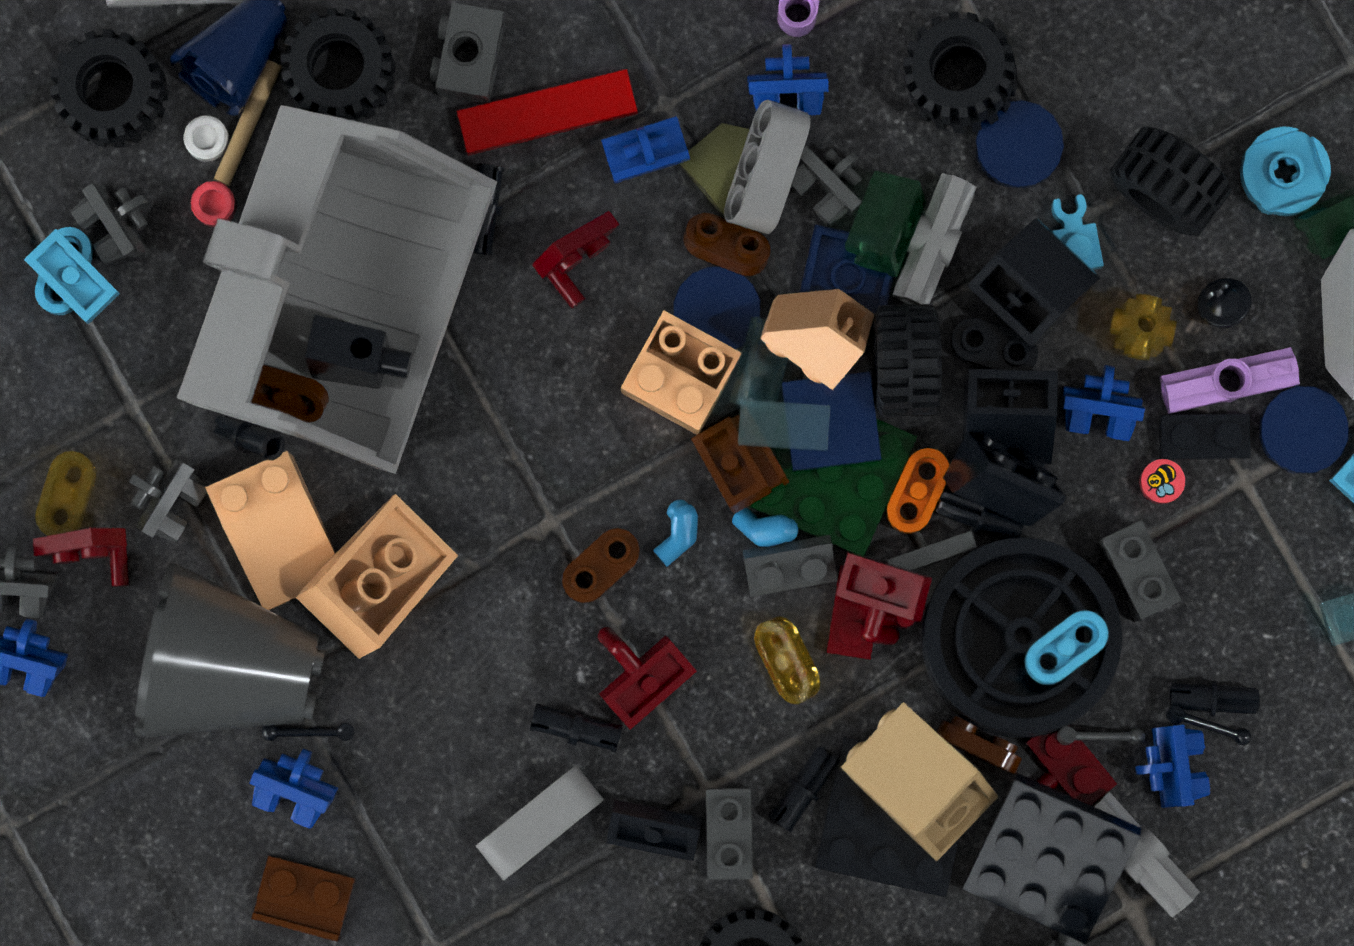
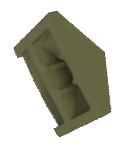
M724 123L720 124L688 151L690 160L679 163L680 167L723 218H725V202L750 130Z

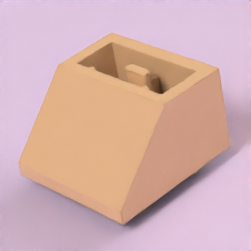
M840 289L777 295L772 302L760 339L766 343V346L772 353L781 358H788L801 367L803 373L810 380L816 383H823L833 390L864 353L874 313Z
M663 311L623 382L621 393L698 435L718 402L742 353L674 315Z

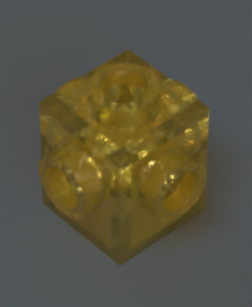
M1136 294L1135 299L1128 298L1121 309L1115 308L1109 331L1110 334L1116 335L1113 348L1124 350L1123 355L1133 359L1149 361L1150 356L1157 357L1163 351L1164 346L1171 347L1174 339L1177 321L1170 320L1172 308L1162 306V299L1151 295ZM1139 318L1151 320L1153 322V330L1150 332L1142 331L1138 326Z

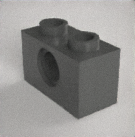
M452 2L450 14H442L438 31V39L444 40L441 57L434 56L430 71V82L436 83L435 88L438 96L480 104L490 103L506 24L504 11ZM463 44H472L479 49L477 57L470 62L458 61L455 58V52Z
M1142 520L1096 542L1134 622L1182 601Z
M751 788L706 789L707 879H753Z

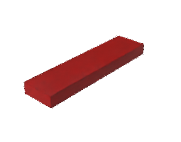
M625 69L459 110L457 114L466 151L469 156L638 114L628 71Z

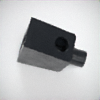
M314 315L305 360L312 379L378 389L381 387L384 374L408 378L412 362V352L389 348L387 334L382 330ZM362 355H370L365 359H358Z

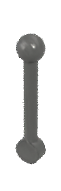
M1064 726L1056 735L1058 742L1065 746L1075 740L1129 741L1132 745L1137 746L1141 745L1145 740V734L1139 728L1131 729L1129 732L1075 731L1070 726Z

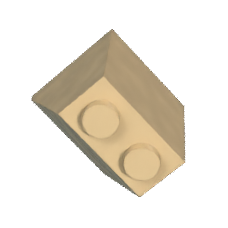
M903 702L897 709L888 711L881 718L877 726L878 729L866 741L856 744L850 750L846 762L841 768L935 861H938L998 798V795L970 762Z

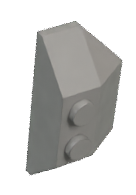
M1350 229L1321 279L1325 368L1354 401V229Z

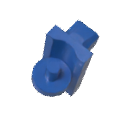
M791 44L782 45V57L765 58L766 71L783 70V74L748 75L749 95H753L756 111L764 100L769 99L780 103V94L797 93L798 110L807 112L809 115L821 114L824 92H829L826 72L793 73V70L809 69V56L792 57Z
M677 116L601 140L614 183L690 160Z
M1105 365L1102 377L1085 375L1084 379L1085 388L1097 389L1099 391L1063 386L1061 400L1063 409H1065L1066 431L1089 434L1092 415L1099 414L1109 416L1106 428L1107 437L1130 441L1136 421L1143 422L1145 407H1142L1143 400L1137 397L1112 394L1111 392L1128 394L1130 382L1114 379L1115 367Z
M27 618L21 629L6 626L3 636H0V685H7L11 679L12 669L27 672L23 690L29 694L45 697L50 691L55 678L65 668L68 654L47 649L50 637L36 634L37 621Z
M1185 725L1152 728L1154 746L1146 747L1148 765L1135 766L1136 775L1149 774L1151 791L1160 792L1161 808L1194 805V800L1210 795L1209 777L1206 772L1190 773L1188 758L1190 755L1203 754L1205 749L1203 732L1201 730L1185 729Z
M305 748L302 749L298 759L282 754L279 762L276 763L264 758L259 768L253 772L249 783L255 786L252 799L254 807L266 812H274L279 805L281 797L296 802L291 820L308 829L312 828L320 815L326 812L335 798L338 787L320 780L324 770L309 764L312 751Z

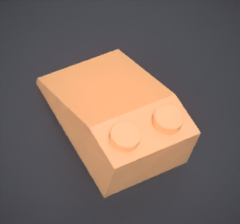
M288 451L283 452L278 459L265 460L205 487L222 527L263 608L271 610L296 599V596L336 553L296 461Z
M395 494L333 555L296 598L360 659L383 645L458 555Z

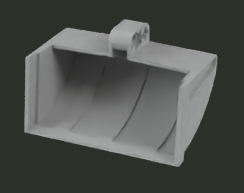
M280 105L239 223L218 219L205 253L203 263L220 270L221 274L177 399L200 408L308 440L374 468L396 474L497 181L401 131ZM314 315L382 330L387 334L389 348L412 352V362L408 378L384 374L381 387L378 389L314 379L324 386L329 396V402L321 418L315 422L306 423L280 411L251 403L263 365L311 378L305 354ZM362 355L358 359H365L370 355Z

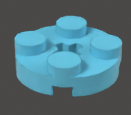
M1288 126L1277 127L1258 136L1243 154L1240 168L1242 187L1250 201L1262 213L1279 216L1297 215L1316 204L1325 192L1331 175V165L1324 146L1315 137H1310L1306 133L1298 131L1299 129ZM1284 160L1287 166L1294 165L1297 172L1291 176V183H1285L1282 178H1276L1274 171L1278 169V161Z

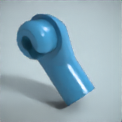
M679 499L669 505L667 515L671 519V535L653 550L666 567L688 550L697 540L698 514L694 506L689 505L685 500Z
M744 508L734 514L732 518L733 525L760 547H770L784 542H791L798 534V525L795 520L785 515L758 518L751 510Z

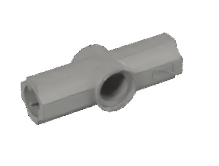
M941 174L925 216L921 215L907 249L909 256L900 272L892 297L907 305L930 304L944 267L948 268L962 234V231L959 230L972 203L976 186L960 177Z
M1107 792L1091 805L1142 828L1141 836L1123 872L1135 884L1140 883L1169 917H1174L1186 908L1200 891L1168 857L1170 853L1159 839L1143 824L1140 826L1110 792Z

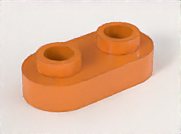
M924 448L913 453L908 459L886 508L887 519L895 530L905 534H912L923 529L929 522L946 485L943 477L950 466L947 458L940 451ZM930 464L934 468L935 475L932 479L925 480L920 477L919 467L921 465ZM912 504L917 511L916 517L911 520L904 519L900 514L902 505Z

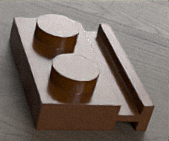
M747 407L741 409L742 413L730 419V417H727L691 438L733 514L772 493L771 489L782 483L783 485L789 483L787 476Z
M269 855L251 919L338 942L356 878Z

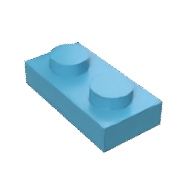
M57 229L24 259L87 324L95 319L120 294Z

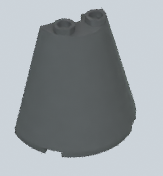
M169 563L159 590L162 600L156 607V610H154L144 655L135 716L140 717V722L135 723V736L146 738L302 723L304 718L312 720L317 693L309 692L311 676H321L325 650L317 649L320 636L179 564Z

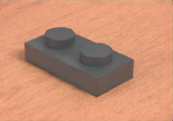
M830 535L786 542L770 547L742 550L750 597L838 581Z

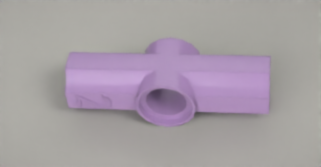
M1291 347L1240 359H1227L1217 364L1160 376L1162 398L1168 414L1221 402H1233L1239 398L1298 386L1300 384L1299 369ZM1222 370H1231L1238 375L1240 386L1236 392L1227 391L1221 386L1219 375Z

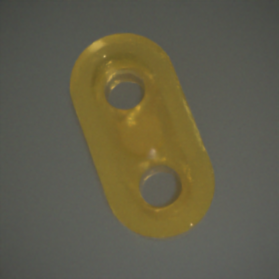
M75 451L64 452L58 455L50 465L35 514L39 529L47 536L77 531L82 524L96 479L95 466L85 455ZM72 467H78L81 470V478L75 483H70L67 479V472ZM59 509H65L68 514L67 521L62 525H57L53 519L54 513Z
M780 616L761 623L755 631V645L780 696L791 704H800L813 698L820 688L819 673L794 624L787 618Z

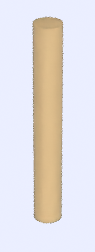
M270 60L267 61L243 110L213 180L230 186L282 68L279 64Z

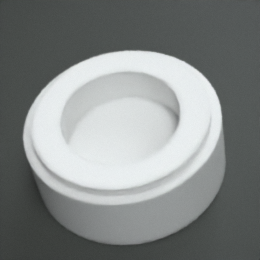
M200 116L193 119L187 125L184 131V144L190 154L196 159L206 162L214 161L225 153L229 145V134L223 123L217 118Z

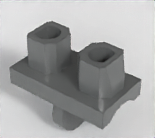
M806 145L801 154L790 189L801 198L817 183L827 193L812 210L827 227L842 219L846 214L851 218L860 209L859 206L862 201L840 179L843 177L853 188L862 181V178L852 169L859 160V157L854 152H851L842 159L831 148L823 156L834 168L831 171Z
M91 183L82 189L86 197L71 210V214L83 230L89 231L100 222L104 224L109 234L93 244L94 250L104 264H113L126 257L139 258L149 251L137 232L148 226L146 219L141 213L150 204L145 195L132 199L125 187L119 189L113 195L107 185L104 184L97 187L95 183Z
M175 459L158 489L156 486L165 472L153 466L145 480L133 474L129 482L138 487L139 490L130 504L142 510L150 495L153 496L135 527L152 538L156 534L159 537L176 542L184 531L187 521L169 510L178 496L197 507L207 493L205 488L207 485L192 473L194 471L192 467L178 459Z
M9 544L6 556H0V614L5 610V595L20 596L19 615L41 618L46 612L49 596L57 586V573L35 571L36 558L21 557L20 544Z

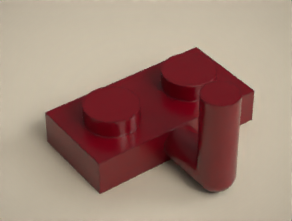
M610 211L553 242L532 264L542 279L547 277L571 309L582 303L585 297L566 273L583 260L582 256L584 254H587L591 259L611 244L607 237L620 224Z
M88 528L33 538L34 556H52L53 564L80 562L79 554H82V559L109 557L111 586H129L125 528Z
M847 553L836 596L869 606L862 631V637L866 642L893 645L899 640V632L894 627L883 626L886 612L912 621H921L932 578L859 554Z
M840 565L826 653L871 660L873 643L866 642L862 637L869 606L836 596L844 565ZM886 612L883 626L906 629L914 621Z
M604 627L598 633V640L625 669L599 695L630 730L697 672L666 635L638 658L612 628Z
M1058 731L1047 735L1031 737L1025 742L1047 769V772L1036 780L1039 783L1053 789L1060 785L1067 795L1089 805H1093L1117 785L1082 740H1075L1066 746L1062 745L1057 740L1056 735Z

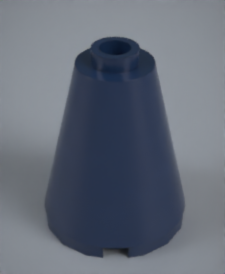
M244 0L176 49L171 55L170 63L173 66L179 62L183 69L178 73V76L194 93L208 104L216 108L222 102L230 106L226 112L227 114L238 115L246 106L287 23V18L284 14L286 8L280 0Z

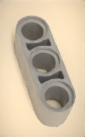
M769 99L764 100L760 104L754 115L725 202L724 217L727 222L764 234H770L776 228L809 134L810 116L807 112Z
M575 765L478 843L476 848L504 881L604 801V798L580 768Z

